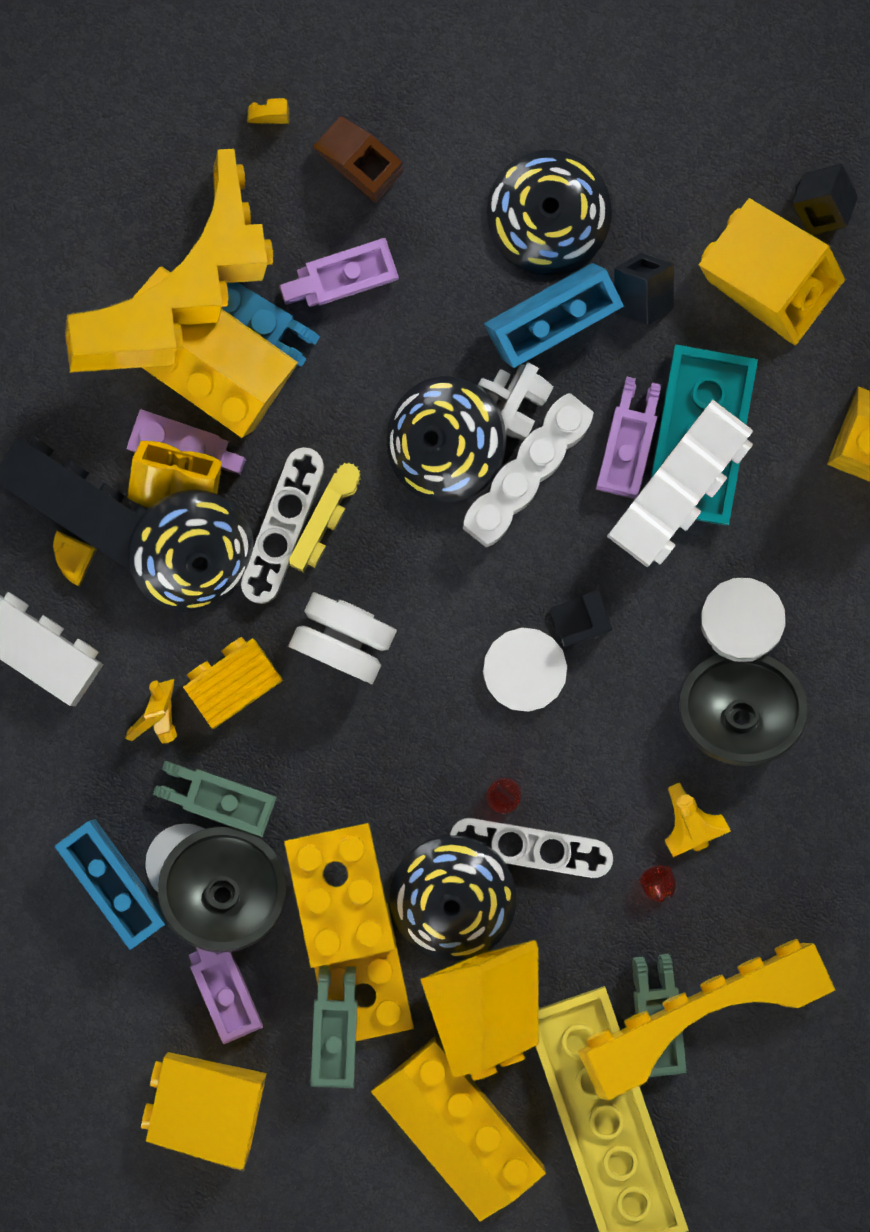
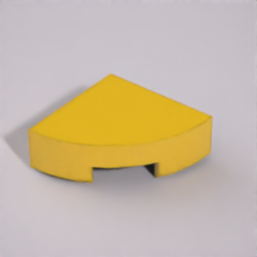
M285 98L268 99L267 105H258L256 102L248 106V123L289 124L287 100Z
M56 531L53 549L57 565L70 582L80 586L96 552V548Z

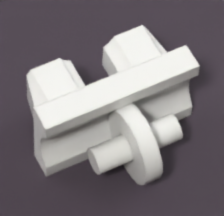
M529 362L526 365L520 364L508 389L504 387L511 375L501 369L493 382L481 378L478 384L492 397L495 403L498 399L501 400L498 408L504 420L506 436L521 441L525 440L529 435L535 422L533 419L517 411L523 398L538 406H543L553 389V386L548 381L536 374L539 368Z

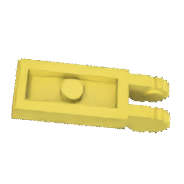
M348 462V464L339 465L337 473H334L289 558L291 567L304 573L308 565L315 568L326 548V545L320 543L327 528L333 531L336 529L346 508L340 506L342 499L354 496L357 485H360V471H358V467L354 466V463L350 464Z

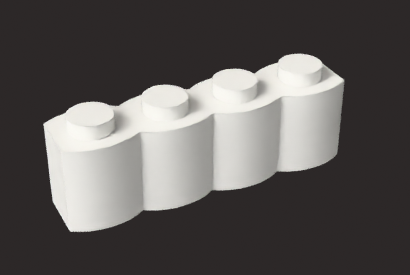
M571 393L559 398L547 412L543 426L534 430L525 438L519 448L516 460L506 464L497 473L492 482L490 492L478 498L471 505L465 516L463 529L485 547H489L499 541L507 532L513 515L522 511L532 501L539 483L550 477L557 470L563 460L566 449L571 448L583 438L592 421L593 411Z
M712 400L607 537L646 567L653 560L661 565L675 547L670 538L679 527L685 531L688 530L701 513V510L696 505L706 493L712 498L727 479L721 472L730 460L738 464L752 447L753 443L747 440L753 430Z

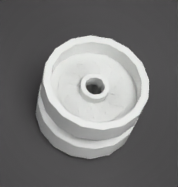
M313 592L304 612L309 619L326 627L324 633L307 626L297 627L288 647L373 685L381 664L377 658L360 651L362 643L379 651L389 650L397 630L374 619L375 615L340 599L336 602Z

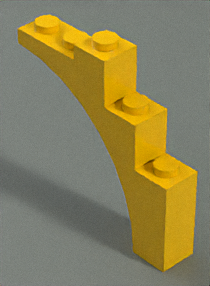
M234 149L217 150L213 168L214 203L212 212L202 236L179 266L160 283L130 300L102 310L67 315L65 335L70 372L173 365L176 349H182L183 346L181 325L218 323L222 307L228 306L227 283L263 281L267 265H272L273 263L272 242L270 239L264 240L262 224L250 225V206L248 202H242L240 190L245 189L243 164H236Z

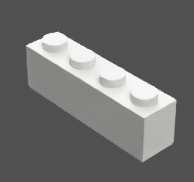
M7 592L5 597L0 595V660L69 706H76L104 665L95 659L99 652L80 639H77L72 644L60 636L64 628L46 616L42 615L38 621L27 614L25 611L29 605L10 592Z

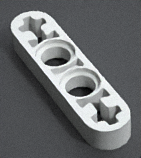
M303 447L296 449L287 458L255 542L249 564L243 574L241 582L242 591L254 603H268L279 593L290 564L289 558L298 543L324 473L323 460L318 452L311 448ZM306 456L312 457L311 464L317 468L314 474L307 473L302 483L304 487H311L308 495L298 488L285 487L287 479L296 483L299 471L296 467H293L296 460L303 461ZM285 495H296L301 499L302 511L298 516L285 518L280 514L278 509L279 501ZM275 533L284 536L288 544L286 552L276 558L268 556L263 547L265 539ZM258 557H261L269 564L281 565L279 573H275L270 569L267 582L272 585V589L270 592L263 591L260 597L253 595L255 588L249 585L250 579L252 577L259 578L264 568L261 565H255Z
M475 818L459 820L452 827L450 835H457L458 831L464 832L467 825L475 826L476 834L488 836L487 827L496 828L497 830L492 838V849L508 864L589 878H599L611 869L613 863V854L610 848L604 842L592 838ZM507 832L517 833L523 841L521 851L515 856L503 855L498 848L500 837ZM556 839L562 843L564 855L559 862L547 863L541 858L540 848L545 841ZM570 842H578L579 845L576 851L582 853H590L592 846L599 847V854L605 856L604 864H597L595 870H589L586 861L574 859L575 868L566 867L571 857Z

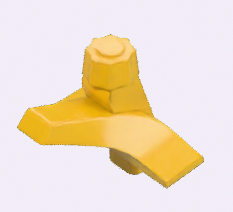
M174 679L161 683L155 680L150 683L151 697L147 709L137 722L127 730L125 739L133 741L153 725L154 731L162 744L169 743L177 737L175 727L172 724L171 710Z
M681 783L668 787L674 808L675 826L672 833L664 841L673 857L691 849L700 851L709 846L708 841L731 832L722 814L711 815L698 808L694 798L685 792Z

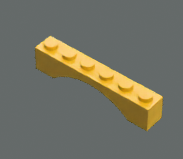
M798 939L788 941L774 949L777 954L774 957L762 961L761 957L748 960L737 966L738 974L726 980L723 975H718L701 983L702 991L688 998L686 993L675 995L662 1002L663 1010L649 1016L648 1011H643L624 1021L626 1028L611 1034L609 1029H606L586 1039L588 1046L578 1050V1053L598 1097L610 1100L647 1082L656 1061L669 1043L687 1026L708 1013L730 1005L749 1002H766L784 1007L800 1008L835 991L815 944H800Z

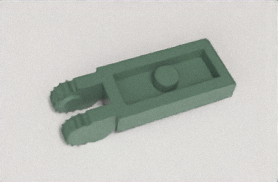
M164 762L162 770L166 771L167 774L191 780L192 783L187 796L175 792L174 789L166 786H156L153 795L182 805V809L257 836H264L277 796L200 769L194 771L172 762Z
M661 954L658 957L657 968L662 986L659 989L649 990L648 967L643 957L633 958V981L636 991H633L635 1014L648 1011L649 1016L664 1009L662 1002L679 994L678 988L675 987L672 960L669 954ZM683 1031L666 1047L656 1061L649 1077L686 1073Z
M319 966L318 999L314 1000L311 1087L354 1088L358 1001H355L356 967L346 966L343 976V986L345 987L344 1000H328L331 972L329 966Z

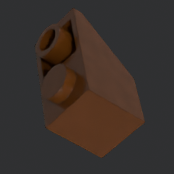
M342 116L334 122L313 146V149L374 203L382 197L403 173V164L400 159L373 135Z

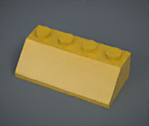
M162 266L159 267L134 297L160 283L171 272ZM221 309L218 323L181 325L183 346L182 349H176L173 365L142 368L241 438L253 432L299 362L223 309Z
M436 1036L371 1090V1093L479 1221L484 1220L515 1201L546 1174L544 1164L469 1075L453 1077L443 1045Z

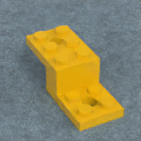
M369 823L285 840L310 966L315 969L317 983L319 979V966H329L331 972L328 1000H344L345 987L343 986V976L346 966L356 967L355 986L362 983L369 984L376 992V1000L372 1005L368 1007L357 1005L356 1041L414 1029L388 903L385 901ZM330 862H340L347 868L348 879L343 885L332 886L325 881L323 871Z

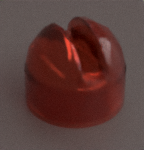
M500 778L490 785L486 797L491 809L495 812L506 814L517 808L522 794L519 785L509 778ZM498 785L512 794L515 799L511 801L497 790Z
M657 865L647 869L640 876V884L649 899L661 903L664 902V897H672L674 895L676 880L670 867Z

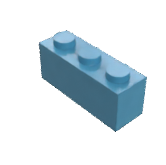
M591 263L485 322L484 326L501 359L515 368L624 307L607 270Z
M96 819L86 822L54 846L130 950L167 923L157 902Z

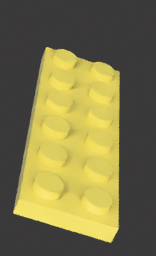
M603 986L539 1008V1044L536 1045L599 1232L689 1231L640 1087L637 1086L610 1100L599 1098L578 1053V1050L588 1046L586 1041L588 1037L606 1029H609L611 1034L620 1030L606 987Z

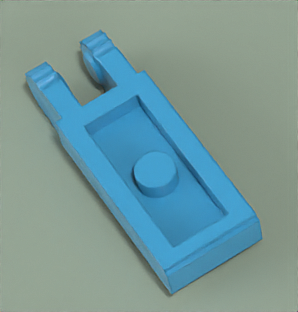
M227 283L228 306L222 307V309L299 362L298 366L302 367L306 358L295 348H290L281 343L282 337L288 329L298 335L303 341L315 345L320 336L298 321L293 320L294 317L240 283Z

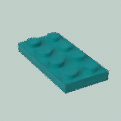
M681 345L674 346L651 478L712 400L747 425L758 359ZM730 460L721 472L727 479L712 498L706 493L696 505L701 510L696 520L729 525L740 462L736 464L733 460Z

